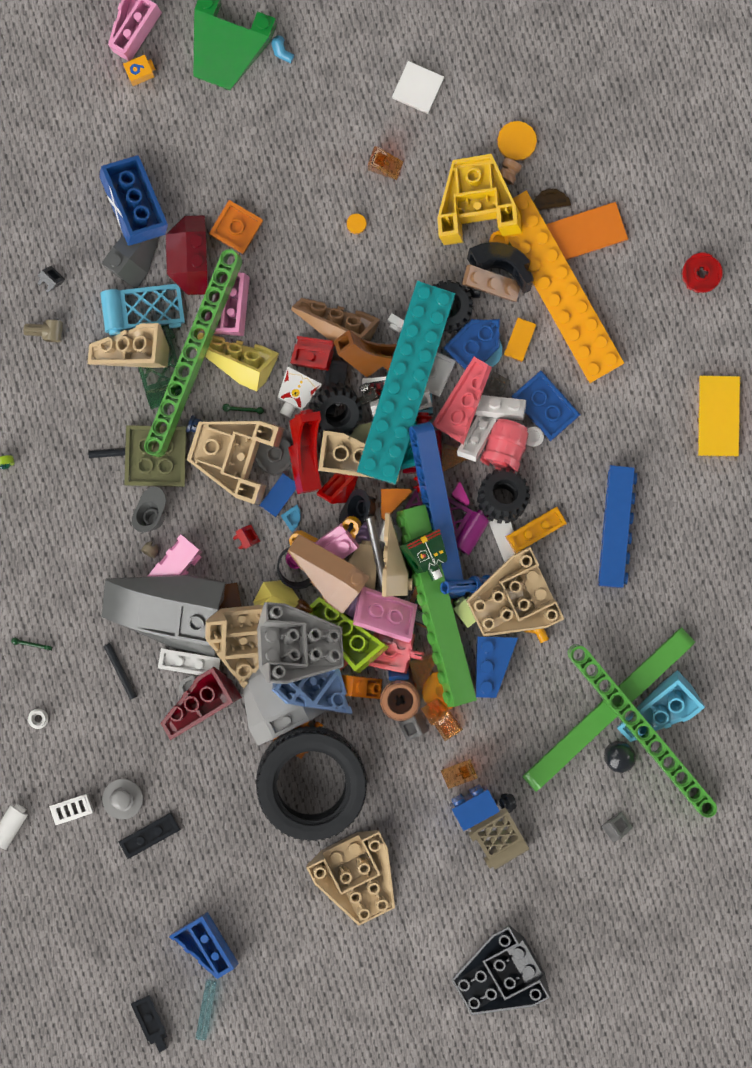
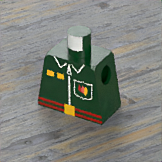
M439 529L432 530L399 546L417 574L428 571L432 581L443 576L438 565L446 562L448 558Z

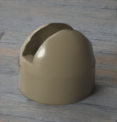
M152 541L147 542L141 551L155 559L159 547L157 544L153 547Z

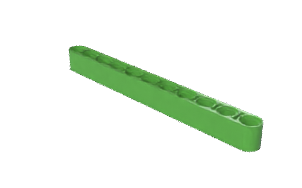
M231 249L223 251L220 255L145 441V451L152 456L161 457L168 449L241 268V256ZM235 256L234 263L229 265L227 263L228 258ZM227 274V281L220 283V277ZM216 293H220L219 300L217 302H213V295ZM211 311L212 318L205 321L206 313ZM204 330L205 336L198 340L197 334ZM193 349H197L196 357L190 358V352ZM189 367V375L183 377L182 371ZM181 386L182 393L176 396L175 389ZM174 405V412L168 415V407ZM166 423L167 430L164 433H160V426ZM158 442L159 449L158 451L153 452L152 446L154 443Z
M682 627L679 628L618 687L632 703L693 646L695 641ZM616 695L612 699L613 705H618L621 702L620 695ZM603 700L533 765L522 778L537 792L608 726L617 715Z
M579 644L570 646L567 655L571 662L693 808L706 818L714 816L717 812L716 803L591 653ZM577 649H581L583 653L579 659H575L573 655ZM594 664L595 672L588 675L587 667ZM607 680L608 687L601 690L599 688L600 682ZM620 695L621 702L618 705H613L612 699L614 696ZM632 710L634 716L631 720L627 721L625 714ZM641 726H645L646 733L639 736L638 729ZM658 741L659 748L656 751H652L651 744ZM666 757L672 758L669 766H664V759ZM684 772V779L677 781V774ZM696 787L697 794L690 797V789ZM709 802L710 808L708 811L703 812V804Z

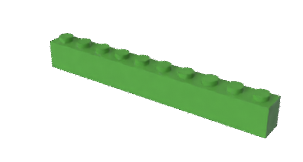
M425 504L396 512V522L402 532V544L432 531ZM407 560L413 574V585L416 586L418 593L417 601L423 612L422 621L427 627V640L432 646L433 662L438 668V681L443 687V700L448 707H456L476 701L449 593L443 594L440 590L441 583L445 581L441 564L438 565L443 576L432 581L428 571L417 574Z

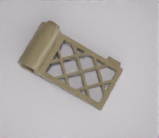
M506 807L497 814L470 828L471 832L468 833L472 841H478L486 854V857L483 859L489 869L493 867L496 870L529 850Z

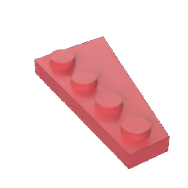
M473 357L432 423L434 427L463 445L489 377L491 366Z

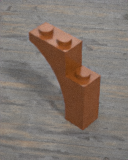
M348 330L334 340L338 355L365 377H369L381 367L389 370L396 344L373 343L360 338L351 330Z

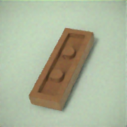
M467 265L462 285L517 302L520 287L516 280L473 265Z

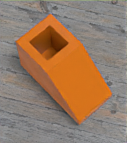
M342 675L347 692L345 696L380 699L382 679Z

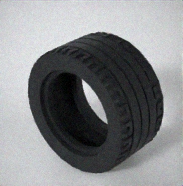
M305 726L292 729L280 735L265 750L257 770L256 790L259 805L270 823L288 837L291 836L293 839L307 840L308 842L320 839L325 840L326 838H332L334 835L337 836L338 833L343 832L345 828H348L355 821L354 819L358 817L365 802L367 779L358 752L346 738L328 728ZM303 752H321L332 757L341 766L345 774V786L341 797L335 805L321 813L304 814L297 812L283 801L278 792L277 780L282 767L292 757Z

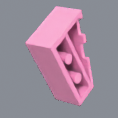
M238 273L214 334L244 336L250 279L245 273ZM227 274L223 275L220 283L227 281ZM220 293L215 294L216 296L213 302H217L219 300ZM211 311L208 312L205 321H208L212 318Z
M180 534L176 544L169 548L165 557L157 563L148 576L188 575L187 569L191 564L195 566L200 561L202 551Z

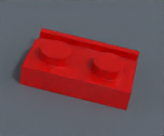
M297 336L298 341L294 346L290 363L293 366L329 371L333 347L335 346L334 341Z

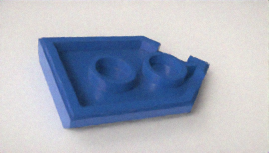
M471 319L443 349L464 370H466L473 357L485 363L500 348V319Z

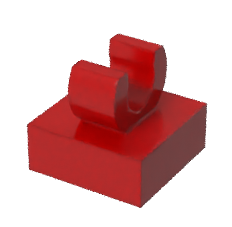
M251 524L237 530V535L233 537V540L239 538L242 545L238 547L239 549H247L261 542Z

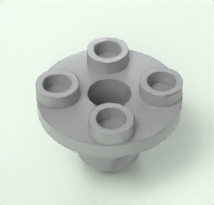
M129 779L115 780L104 790L103 806L110 816L116 819H129L136 815L142 807V791L135 782Z

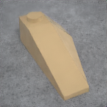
M142 323L128 331H121L120 334L113 337H106L89 344L87 364L168 368L169 346L161 324Z
M386 512L384 527L385 546L383 551L385 566L382 574V597L406 596L409 590L412 591L413 579L409 578V572L403 552L399 547L400 542L391 513Z

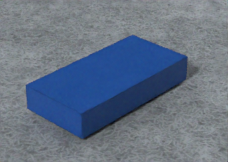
M283 473L259 506L274 517H277L296 491L295 481Z

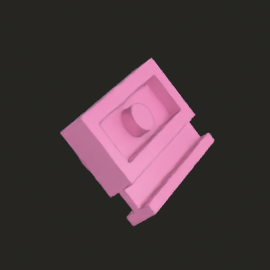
M342 523L314 542L342 559L360 546L348 530L344 529Z

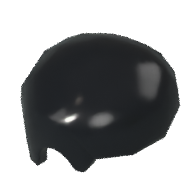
M614 741L606 747L604 761L614 772L624 773L630 771L635 765L636 754L628 743Z

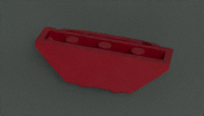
M205 215L184 216L166 234L167 275L187 295H205L207 290Z

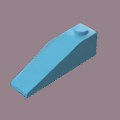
M677 670L664 680L636 709L651 727L657 731L662 728L672 727L675 723L690 720L703 710L705 705L692 685ZM633 711L625 718L627 721L633 718ZM622 722L617 726V729L630 742L637 740ZM641 726L638 729L639 736L646 733L645 726Z

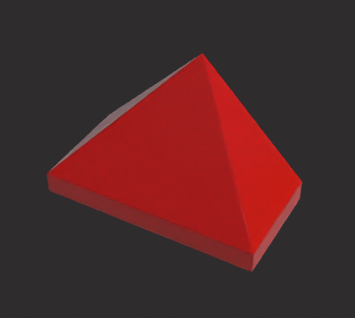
M335 473L322 489L317 492V496L331 504L346 503L350 494L354 491L358 476Z

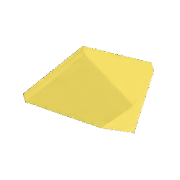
M281 580L263 582L253 603L254 605L262 606L265 602L285 603L295 608L299 598L294 590L283 584Z

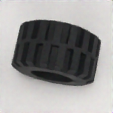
M442 280L432 286L455 293L454 298L457 299L460 305L459 312L455 316L447 318L444 331L452 333L454 330H460L470 320L473 300L471 299L470 292L466 290L467 288L464 285L461 286L457 281L454 283L451 282L452 280H447V282Z
M331 382L330 386L322 385L323 389H317L315 391L316 396L312 395V403H309V408L313 412L320 411L321 421L318 430L321 433L323 431H331L344 434L349 432L351 434L353 432L352 428L359 426L358 421L362 420L361 413H363L356 393L348 385L344 387L343 383L338 382V385H335L334 382ZM332 404H346V408L341 415L336 417L325 415L326 410Z
M501 468L500 472L497 469L494 470L492 474L486 475L479 488L477 497L478 507L480 510H484L483 514L485 517L487 515L490 516L489 520L492 522L496 519L497 523L501 524L505 520L506 524L510 523L511 519L513 521L517 520L523 514L530 499V488L526 486V479H521L522 475L520 473L514 474L512 469L509 472H506V468ZM500 488L510 491L514 497V502L509 504L500 503L493 496V491Z

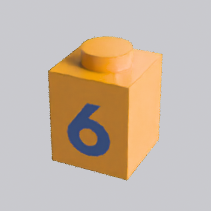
M145 55L123 63L132 86L154 78L152 71L156 69L152 60H147Z

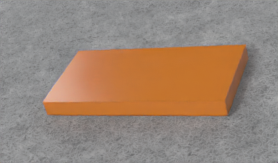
M616 202L546 224L566 260L628 240Z

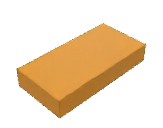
M517 318L504 356L523 362L536 324Z

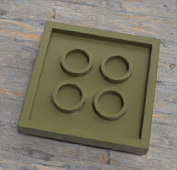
M126 425L124 485L185 487L187 427L177 426L166 453L161 457H155L148 454L144 448L151 426ZM160 426V433H164L167 430V426ZM156 442V443L153 444V446H152L153 452L158 451V449H159V443H158V442Z

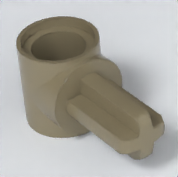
M45 320L43 325H24V335L42 336V339L47 342H62V321Z

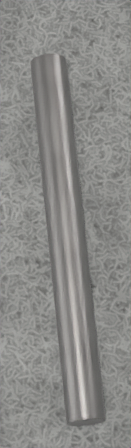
M374 516L366 517L382 592L384 563Z

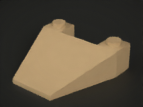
M263 421L198 422L187 461L235 498L252 504H261L267 485L248 478L260 442L273 447H279L285 428Z

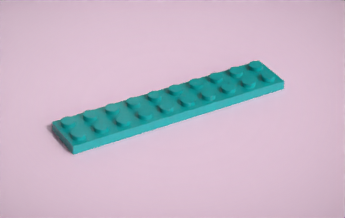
M420 281L416 282L359 461L357 473L394 485L396 484L410 440L409 428L415 424L455 293Z

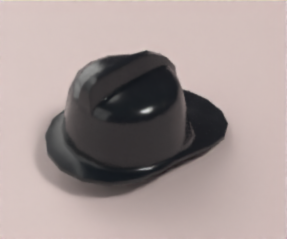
M363 489L352 491L339 514V524L343 523L347 517L354 516L359 519L362 526L366 521V517L374 516L376 499L369 496ZM353 523L349 524L347 529L349 533L354 528Z

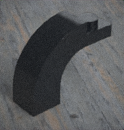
M498 242L482 243L469 248L467 260L470 265L484 270L492 268L503 269L513 276L523 293L531 291L534 279L532 273L528 271L530 261L521 251L510 245Z

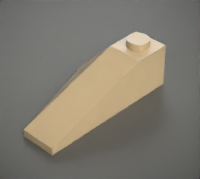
M323 431L318 471L369 477L356 472L365 443L344 433Z

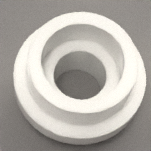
M42 709L32 710L28 716L30 726L35 729L45 727L48 723V714ZM36 715H40L42 717V721L40 723L35 721Z

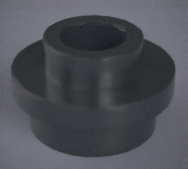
M507 793L501 795L499 800L501 809L506 807L507 811L512 813L517 807L514 796Z

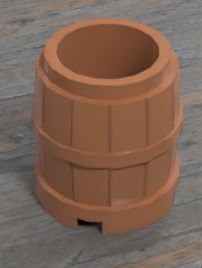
M397 680L389 683L383 689L380 696V705L383 712L389 718L396 721H404L412 718L417 713L420 706V695L411 683ZM401 695H404V701L406 703L404 705L400 704L399 706H397V701L394 698L396 696L400 697Z

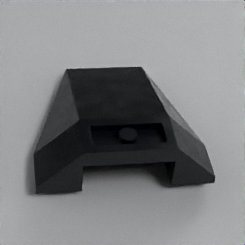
M511 926L493 934L452 979L471 1015L533 1007L551 997L545 972L526 939Z

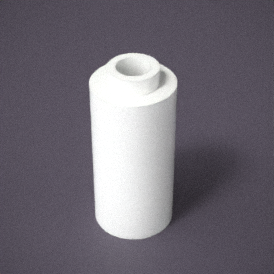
M17 803L15 806L10 805L0 821V848L7 850L28 816L25 813L27 809Z

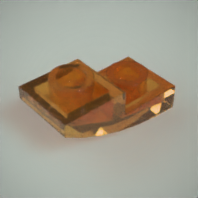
M439 698L421 708L431 726L435 725L444 741L449 740L463 730Z

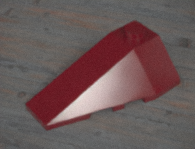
M212 667L193 681L190 688L185 691L182 698L173 706L160 724L169 739L172 740L242 697L233 681L217 668Z

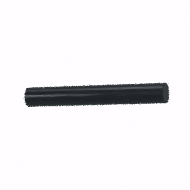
M125 448L88 451L89 459L125 456Z
M111 643L103 646L129 699L136 698L137 695Z

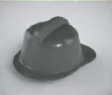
M150 487L140 497L132 516L133 528L138 532L144 533L156 530L163 524L165 520L166 495L162 489Z

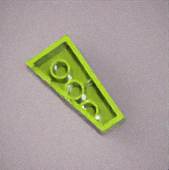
M321 597L310 604L313 612L309 614L342 627L343 658L355 672L360 673L389 648L388 645L366 629L353 625L352 619L344 613L341 614Z

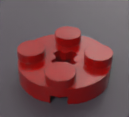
M696 253L692 255L682 268L683 282L689 290L696 293L712 291L722 279V266L709 253ZM700 268L707 271V275L704 278H700L697 275Z

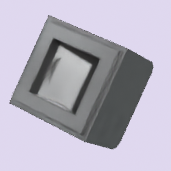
M421 713L399 723L407 741L429 731Z
M622 812L602 825V828L612 842L621 839L633 828Z

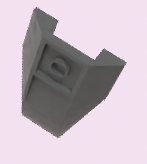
M191 575L106 578L101 617L176 650L217 657V653L205 639L206 620L219 610L224 600L226 582Z

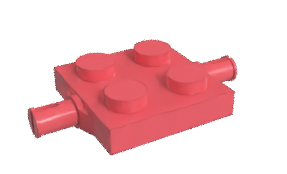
M374 632V636L388 645L389 648L369 664V667L407 674L411 658L424 659L422 657L424 652L413 650L415 634H412V640L408 643Z

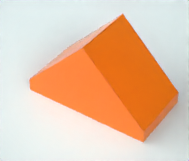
M381 489V519L385 521V513L390 512L392 514L412 491L410 489Z

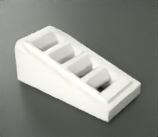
M88 793L49 806L55 825L94 813ZM79 800L83 801L86 811L82 812ZM75 802L78 814L74 813L71 803ZM65 805H68V808H69V811H70V815H71V816H69V817H67V814H66V811H65V808H64ZM60 807L63 819L59 818L56 808Z

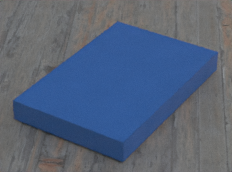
M541 370L511 396L514 399L526 400L525 414L541 429L550 442L580 416V413Z

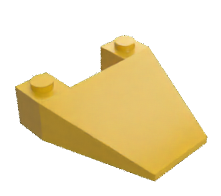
M492 154L452 160L437 217L438 234L443 245L463 243L462 224L497 219L498 229L502 236L522 233L520 213Z

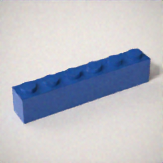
M610 465L608 469L598 586L623 588L624 584L628 582V572H625L626 564L629 565L630 561L627 544L631 545L632 540L629 524L632 525L634 513H631V504H635L636 493H632L633 485L637 483V473H634V468Z

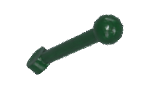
M224 404L222 407L225 412L234 410L257 412L259 415L264 413L263 407H233L229 404Z
M17 637L11 640L13 645L22 644L51 651L53 648L52 646L22 641Z

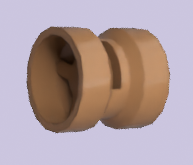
M504 158L500 173L505 183L514 185L516 181L515 176L520 172L522 165L512 159Z

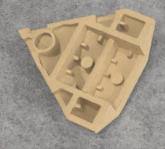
M262 605L222 608L206 620V641L239 681L243 689L248 684L247 680L259 669L257 627L263 609Z

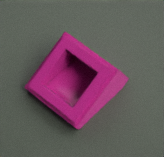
M459 482L451 497L468 506L470 501L461 482Z

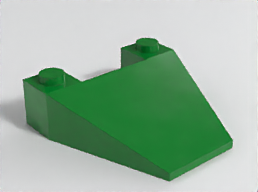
M198 0L194 9L193 77L231 91L269 45L277 26L276 18L257 11L251 29H247L217 18L222 4L221 0Z

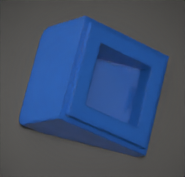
M408 669L407 674L388 670V677L390 681L408 680L409 672Z

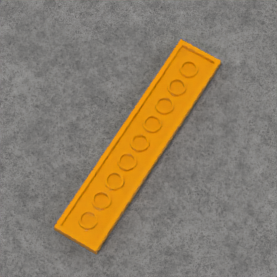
M526 190L513 198L521 216L522 233L507 235L512 247L521 251L529 259L528 271L533 275L535 288L589 383H592L625 363Z

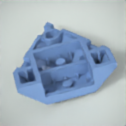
M340 668L288 684H272V691L286 704L353 714L345 696L347 692Z

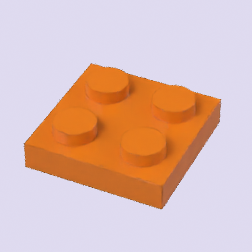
M228 200L209 235L244 255L262 225L263 219Z

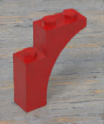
M312 409L300 411L299 414H295V418L289 421L294 445L288 447L297 494L315 492L322 489L317 461V433L321 416L320 411L313 412Z

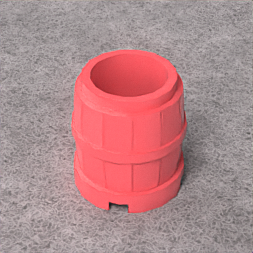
M498 419L489 434L485 451L482 452L480 461L487 466L491 463L499 471H501V468H506V472H509L510 469L514 470L513 473L515 471L518 472L521 465L520 460L526 450L528 429L520 423L507 419Z

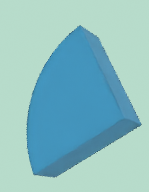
M295 505L281 515L291 532L295 531L300 523L301 513L298 505Z

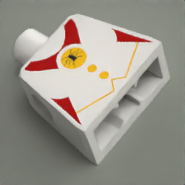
M287 367L278 394V399L285 402L280 413L291 418L295 408L300 411L305 410L309 403H311L312 395L316 396L315 391L317 389L320 390L322 384Z

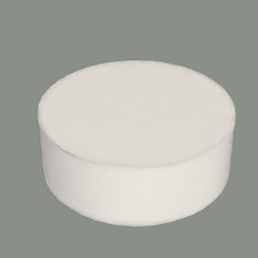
M538 427L528 428L527 432L529 434L526 444L530 447L539 446L544 439L543 432Z

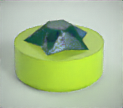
M0 456V469L7 470L10 466L14 465L13 456Z

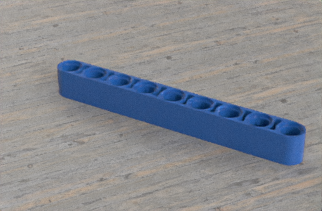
M431 422L414 425L409 428V436L422 503L426 505L432 530L439 529L448 558L446 562L441 564L445 581L463 580L435 430ZM465 592L449 593L450 600L465 595Z

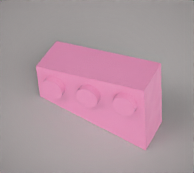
M121 0V3H119L116 21H114L108 45L115 54L127 61L133 59L162 14L157 4L150 0Z

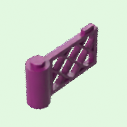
M417 490L414 491L404 510L423 504L419 500ZM448 497L457 549L470 556L490 522L487 519L488 515L485 517L483 511H472ZM461 509L466 512L463 520L454 522L452 511Z

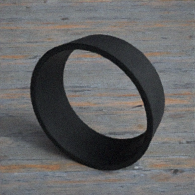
M290 547L286 548L280 554L277 562V573L280 580L292 589H304L311 586L312 583L309 578L301 582H292L282 575L279 563Z

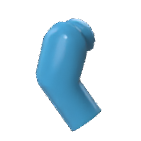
M277 35L271 42L274 55L291 64L295 54L285 50L284 38Z

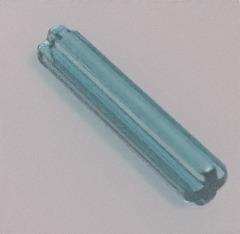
M207 980L204 989L196 1032V1039L201 1041L206 1040L217 986V982L213 980Z

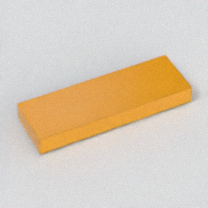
M555 507L505 537L516 554L564 526L567 522L558 507Z

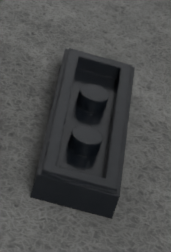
M172 812L118 841L127 859L180 831L181 828Z

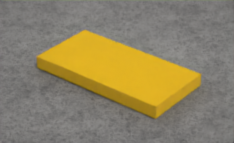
M699 376L698 456H739L740 376Z

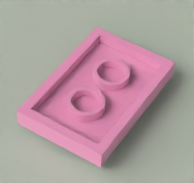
M363 587L358 594L353 625L409 643L412 640L417 604L394 596L382 597V592Z

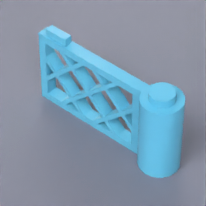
M177 284L126 290L110 289L100 293L105 332L109 333L110 336L118 335L124 330L133 329L136 325L142 324L143 320L146 321L144 323H159L161 326L169 325V329L179 328L182 323H185L181 290ZM176 289L177 297L173 302L164 297L168 290ZM148 292H154L159 296L153 304L144 299ZM133 294L139 299L132 307L125 301V295ZM161 298L170 304L164 313L155 307ZM141 301L150 307L144 315L135 309ZM174 307L179 311L180 318L171 319L166 314ZM152 309L161 315L157 321L153 322L146 318ZM132 312L141 317L136 324H128V317Z

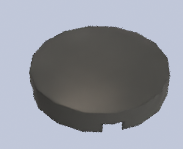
M283 436L279 447H273L260 442L255 456L258 467L269 474H281L287 471L291 466L288 447L292 446L291 443Z

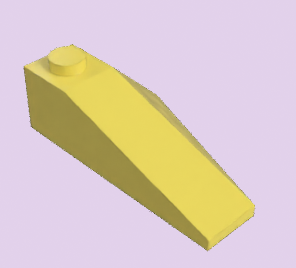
M200 332L197 335L198 340L202 339L205 333ZM213 335L205 357L239 384L258 391L267 382L279 353L256 344L254 348L243 346V341L237 340L236 343L225 342L224 337Z

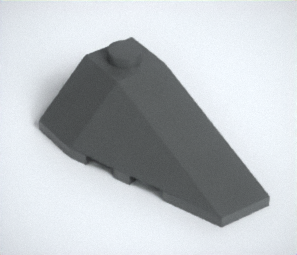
M122 235L101 264L134 289L138 288L148 274L159 237L128 246L124 235Z

